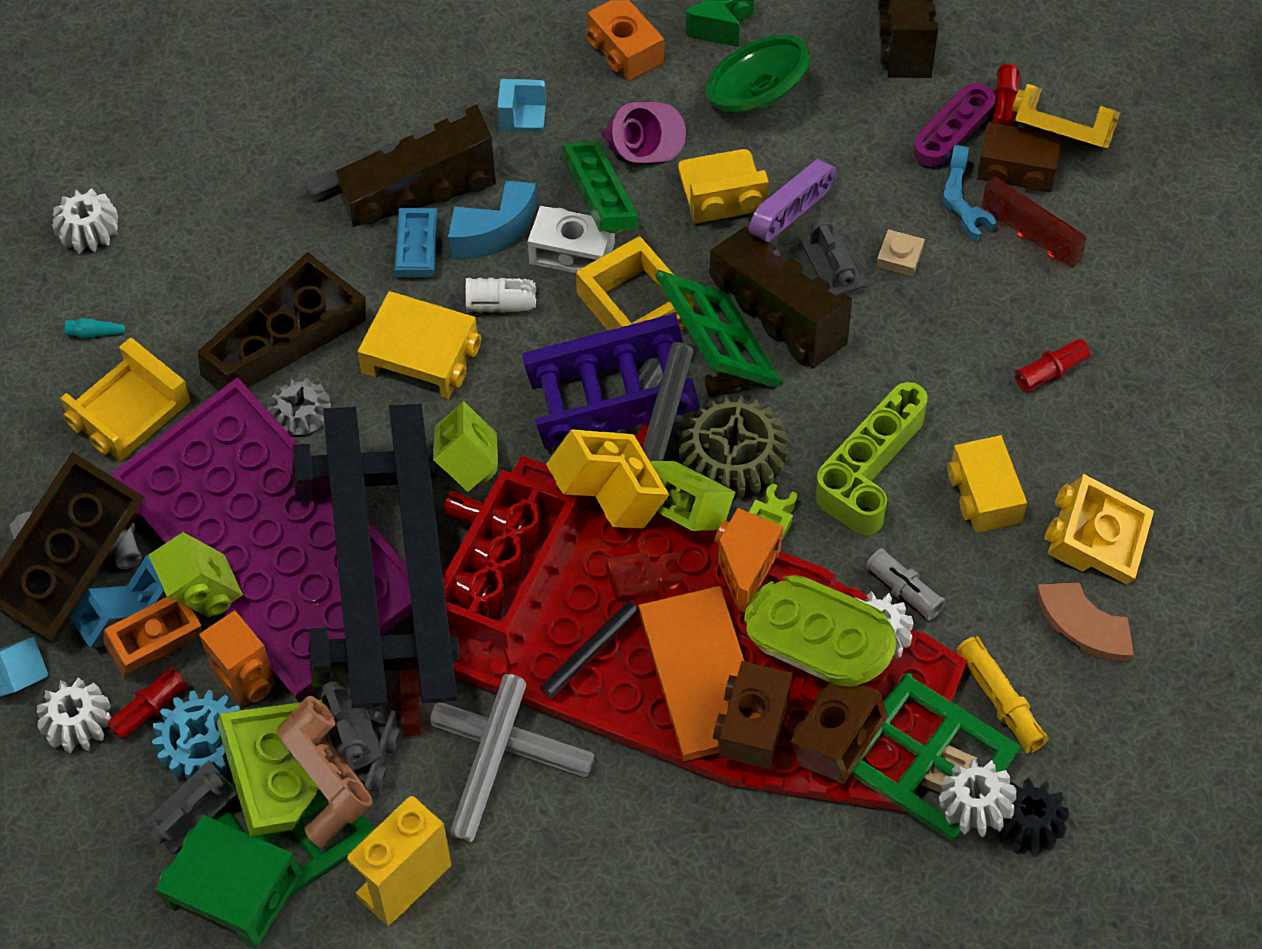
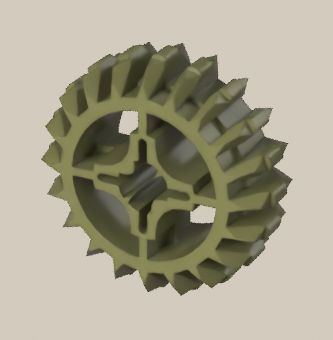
M724 395L721 404L718 405L709 399L706 404V410L698 408V410L693 412V418H686L684 430L679 435V445L681 446L679 448V459H681L683 465L736 491L740 499L745 495V489L749 488V490L757 495L761 489V484L769 487L774 481V476H780L783 470V463L787 459V435L785 431H782L780 418H773V412L770 407L760 410V404L757 399L750 405L745 404L742 395L737 399V402H730L727 396ZM736 438L737 444L733 447V453L730 455V447L733 446V441Z

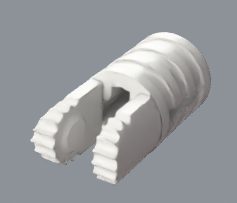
M466 278V313H505L533 310L536 304L535 283L529 279Z

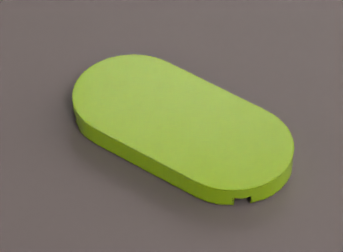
M803 576L783 577L785 581H780L776 584L771 581L763 585L752 596L746 607L744 619L747 623L746 630L758 649L834 685L856 686L872 680L889 665L896 650L894 628L882 611Z

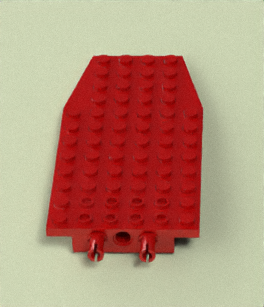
M523 455L520 456L512 473L505 470L500 472L484 503L459 494L456 491L450 492L449 497L453 499H446L443 514L471 524L448 569L442 567L450 636H457L459 644V661L453 662L455 678L497 694L505 674L519 676L526 682L521 704L725 785L906 812L851 775L843 784L799 766L790 742L793 731L798 723L804 722L814 706L817 694L821 689L826 688L829 682L764 653L752 642L746 630L745 613L737 610L718 563L719 544L715 543L718 530L691 531L657 512L645 528L613 527L605 517V513L595 496L563 495L547 465ZM781 551L778 553L760 586L761 588L771 581L776 584L780 581H785L783 577L797 575L811 579L850 597H857L865 602L867 599V595L855 587L849 589L837 581L836 575L824 567ZM721 586L744 661L793 673L791 694L770 769L721 758L719 753L683 761L639 614L552 699L548 698L540 689V686L627 601L632 602L639 609L640 604ZM911 630V644L908 648H903L902 656L898 661L892 658L889 665L878 676L862 684L880 691L884 701L902 676L910 673L914 679L952 702L966 669L967 660L922 631L917 633ZM908 698L890 724L925 746L944 719L911 698ZM881 734L862 760L893 781L898 782L917 756Z

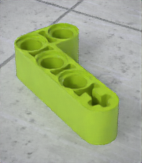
M905 382L896 386L828 458L817 473L815 494L817 505L856 533L861 535L875 534L884 524L887 497L885 492L873 483L872 480L922 427L927 406V393L920 385ZM878 433H886L888 434V436L880 435ZM855 459H861V460H864L865 462H856V461H854V460H855ZM828 486H838L840 489H831ZM861 508H870L874 511L865 512Z

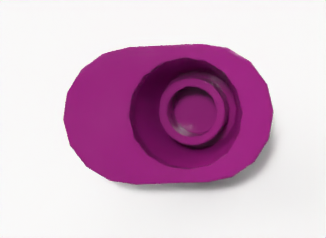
M631 102L624 104L610 118L607 129L602 131L601 135L607 139L612 151L618 156L623 157L626 161L652 163L669 161L680 153L685 144L686 128L680 113L669 104L661 102Z

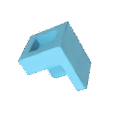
M500 79L498 98L500 131L542 132L544 130L546 111L545 82L543 80Z
M34 637L0 648V696L16 692L48 676V671Z

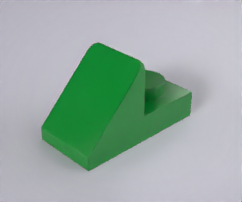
M705 0L686 9L687 36L698 40L739 46V23L754 14V0Z

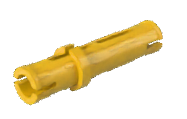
M973 636L963 641L957 647L956 653L967 660V667L998 711L996 717L1001 724L1007 725L1011 729L1025 753H1033L1043 747L1049 737L1029 711L1030 704L1025 697H1020L1015 692L978 636L975 638Z

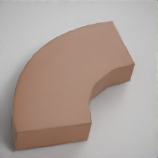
M1080 583L1038 584L1036 593L1041 610L1058 634L1062 633L1069 640L1080 646V650L1087 654L1111 661L1132 662L1134 652L1127 617L1111 616L1097 609L1085 597Z

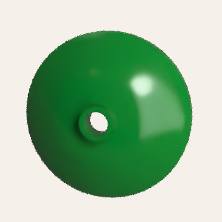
M773 35L753 41L734 51L713 70L706 84V95L715 108L731 113H744L769 107L783 99L801 81L810 62L809 49L801 38L793 35Z

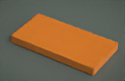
M721 586L640 604L639 615L683 761L719 753L720 740L713 739L716 720L719 713L727 714L730 703L724 701L727 681L730 675H738L741 661H744ZM746 710L742 712V714L748 718H757L761 716V714L755 710Z

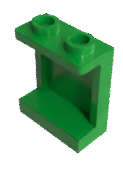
M203 815L196 827L191 828L187 832L182 848L172 864L166 866L162 871L155 890L166 907L176 910L178 906H181L226 926L236 932L241 942L257 949L303 872L293 853L254 836L250 837L245 832Z

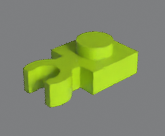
M773 483L767 488L764 503L755 500L749 512L782 526L783 540L791 526L793 518L791 513L795 507L797 493L792 491L788 499L780 500L775 497L777 485Z

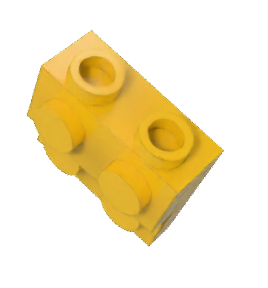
M1085 474L1070 485L1065 484L1055 499V506L1061 508L1059 516L1051 521L1045 532V540L1051 542L1047 554L1082 572L1089 567H1093L1126 585L1136 578L1154 511Z

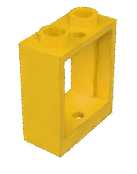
M640 236L576 271L577 295L607 330L676 313L680 331L686 327L670 301L631 323L606 294L607 291L645 271L666 295L656 279V272L662 270L673 273ZM682 292L693 310L694 298L692 295Z

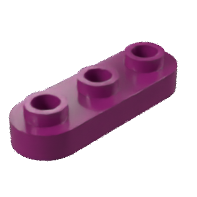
M978 83L963 87L917 134L913 150L917 161L930 167L946 163L952 157L954 145L962 146L993 114L996 100L993 90L986 85Z

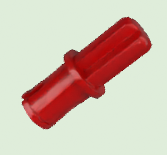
M1003 64L997 69V84L993 91L996 97L993 123L1012 126L1015 121L1016 112H1013L1012 108L1019 91L1018 86L1021 74L1016 65Z
M1083 339L1075 340L1054 352L1047 350L1035 362L1016 370L1015 380L1025 393H1029L1054 378L1056 380L1061 379L1066 370L1089 359L1091 351Z
M170 667L144 690L138 689L135 692L136 698L108 721L109 728L118 738L127 737L151 716L158 718L161 715L160 710L188 688L186 681L177 671L175 672Z

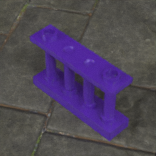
M676 313L522 353L532 390L543 387L548 415L536 418L535 421L544 449L559 446L571 429L614 432L650 422L660 386L642 391L635 363L658 357L662 374L664 373L673 342L684 344ZM620 367L626 395L603 401L597 373ZM581 377L587 405L564 411L558 383ZM693 378L685 380L675 416L700 408Z

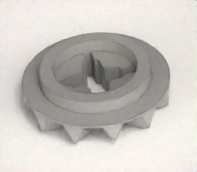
M290 378L287 385L283 387L276 386L273 396L267 398L268 412L289 435H304L319 429L324 424L323 408H331L330 397L325 392L321 383L313 384L308 378L303 382H295ZM304 396L306 406H300L294 416L291 404H296L298 399Z

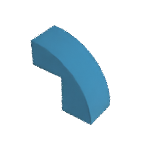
M505 181L500 211L454 206L448 235L451 259L461 260L487 256L504 249L516 241L529 227L536 213V183Z
M145 556L128 585L87 589L70 619L90 649L105 646L103 643L105 628L167 597L149 556Z

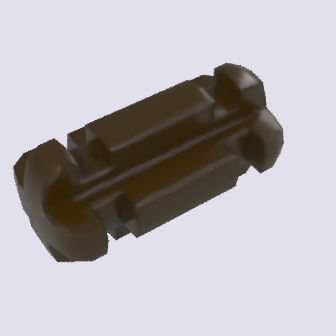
M716 372V377L707 374L704 378L706 393L709 397H715V392H719V395L742 392L741 388L746 387L747 391L753 389V381L724 372Z

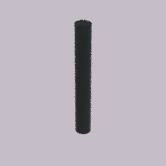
M627 601L540 686L541 691L548 698L552 699L639 614V609L636 605Z

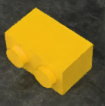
M1002 435L954 445L952 462L947 463L948 477L952 486L958 485L962 495L959 499L962 516L965 520H971L975 534L1023 523L1027 501Z

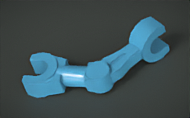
M954 145L949 171L950 177L945 184L942 202L944 207L950 211L953 210L961 218L960 224L967 237L974 242H978L981 239L982 232L976 226H985L992 233L995 231L996 220L991 213L978 206L972 208L963 199L961 181L966 170L969 147Z

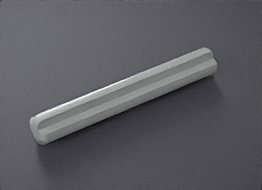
M505 674L502 678L450 829L451 835L456 839L472 842L475 838L526 688L525 680L519 676Z
M443 702L435 705L430 718L433 727L481 742L489 719ZM512 726L505 747V751L582 777L589 775L594 764V754L592 752Z

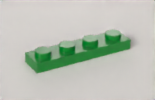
M599 141L563 143L562 158L599 232L620 233L623 230L637 229L638 214Z

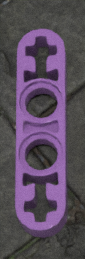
M819 159L815 160L757 208L749 225V233L766 242L771 241L826 194L834 181L836 168Z

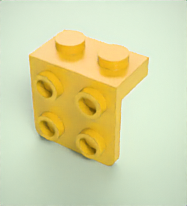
M747 149L685 159L678 164V172L693 224L755 213L757 208L768 199L769 181L765 170H756L752 154Z

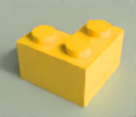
M571 429L546 464L563 495L595 496L605 513V517L613 527L645 528L670 495L634 434Z

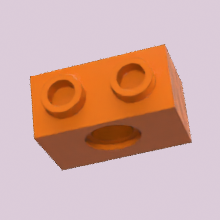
M610 0L587 12L588 29H586V37L590 45L594 49L599 48L606 56L611 69L615 72L620 71L628 81L664 63V38L629 0Z
M165 597L105 628L103 643L124 678L198 639L201 624L191 608Z
M235 610L199 634L212 674L240 708L250 702L255 703L262 700L268 695L271 687L276 685L265 646Z

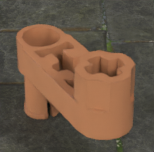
M308 696L278 726L277 732L282 742L328 799L329 804L304 829L306 835L314 844L319 847H326L329 841L347 823H354L372 805V798L363 786V783L325 736L335 725L332 711L315 697Z

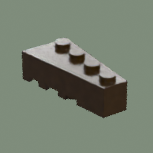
M877 0L878 9H884V14L879 15V36H886V42H881L880 63L887 64L888 78H932L938 35V24L934 22V17L936 16L935 3H932V0Z
M476 104L465 109L467 116L452 123L446 118L434 124L435 131L418 139L410 135L400 140V143L391 152L385 154V152L379 150L336 170L339 192L352 226L373 224L382 218L398 214L399 208H418L435 202L442 203L450 200L452 197L472 191L479 192L495 185L492 137L478 105Z
M746 226L710 250L709 273L715 284L721 288L726 287L735 296L737 303L743 310L751 311L761 320L764 329L772 336L777 335L787 345L789 352L795 359L799 361L804 360L814 369L848 344L852 298L843 292L838 296L829 292L830 284L819 276L814 280L807 277L803 271L802 264L793 258L787 262L781 259V254L777 247L750 234L749 228Z
M307 252L197 351L200 375L219 391L237 377L248 388L366 321V297Z

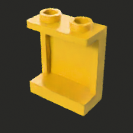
M1027 84L1025 91L1019 89L1012 108V111L1017 113L1016 121L1103 148H1109L1120 112L1100 106L1092 128L1037 111L1036 106L1042 88Z
M389 291L357 351L361 373L376 377L380 368H385L436 384L440 388L441 397L449 399L454 387H461L466 375V363L470 356L475 357L481 344V335L477 332L476 317Z
M131 337L119 346L123 361L77 400L67 393L60 398L65 411L62 417L67 425L76 433H79L81 430L90 436L89 440L97 451L102 455L110 453L120 462L191 402L185 380Z
M413 796L408 797L347 857L349 863L367 881L356 891L357 899L388 927L452 866L444 823Z

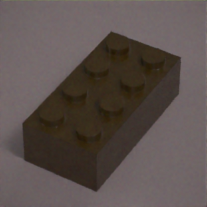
M72 452L0 561V610L55 643L71 620L70 617L87 589H91L147 503L145 496Z

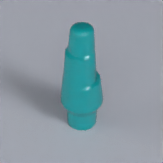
M82 317L77 320H65V335L77 336L80 339L123 335L125 333V325Z

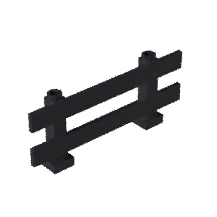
M422 404L389 405L393 451L361 453L356 407L323 408L327 455H311L310 444L293 445L292 472L295 502L312 501V490L330 489L345 636V638L328 639L327 628L309 629L308 653L311 686L323 687L329 682L330 674L348 673L351 708L387 706L384 671L418 669L422 704L457 701L453 662L459 661V644L457 636H450L431 484V479L436 478V462L433 460V454H428ZM397 485L414 634L380 636L365 487Z

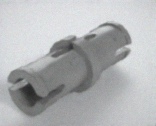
M880 548L868 560L866 569L892 589L891 594L895 598L906 600L925 616V619L928 621L934 619L943 609L946 603L945 599L938 596L920 581V575L914 569L907 570L891 557L885 549Z

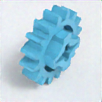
M208 690L204 699H198L196 692L190 691L189 701L185 703L180 698L175 697L173 700L176 708L173 711L164 708L160 711L165 723H154L153 725L157 738L152 740V744L156 753H159L157 757L162 767L169 766L174 778L185 772L188 780L210 760L226 776L228 774L226 768L228 759L217 720L220 713L240 711V707L238 705L231 707L232 705L227 695L216 701L213 690ZM174 734L179 736L176 742L178 746L176 750L173 748Z

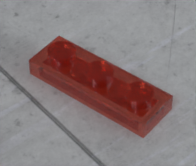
M995 176L985 185L981 208L991 213L995 220H1001L1016 230L1021 238L1032 241L1046 250L1056 261H1063L1074 268L1082 260L1087 240L1086 235Z

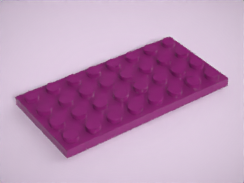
M237 377L111 473L110 476L145 496L147 503L139 514L164 544L184 532L225 555L243 596L232 602L230 608L223 612L224 615L227 616L234 610L239 614L265 646L273 673L295 699L301 702L318 688L311 686L308 653L309 629L327 628L328 639L345 638L330 489L312 490V501L295 502L292 455L293 445L298 444ZM368 522L380 636H383L411 613L407 568L404 560Z

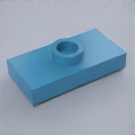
M399 208L395 257L396 278L434 277L438 225L437 208Z

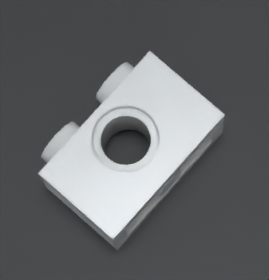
M540 206L528 239L529 264L576 273V271L613 250L615 233L599 232L590 215L570 212L563 208Z

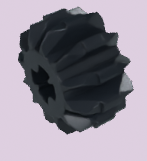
M1030 777L1024 780L1022 788L1011 782L1010 785H1014V788H1016V800L1012 803L1014 804V814L1011 819L1003 818V827L998 833L1000 841L1013 838L1012 849L1014 852L1020 850L1022 844L1028 845V850L1032 856L1038 853L1040 845L1050 851L1055 847L1056 839L1064 838L1067 831L1064 822L1069 818V808L1060 806L1063 801L1062 792L1049 794L1048 781L1042 783L1040 788L1034 787Z

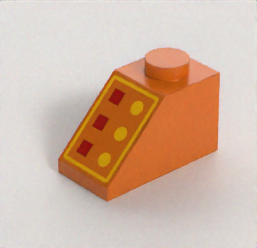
M737 508L730 522L724 520L721 523L715 537V543L719 544L718 563L737 610L745 613L750 599L760 588L781 550L783 527L740 508Z

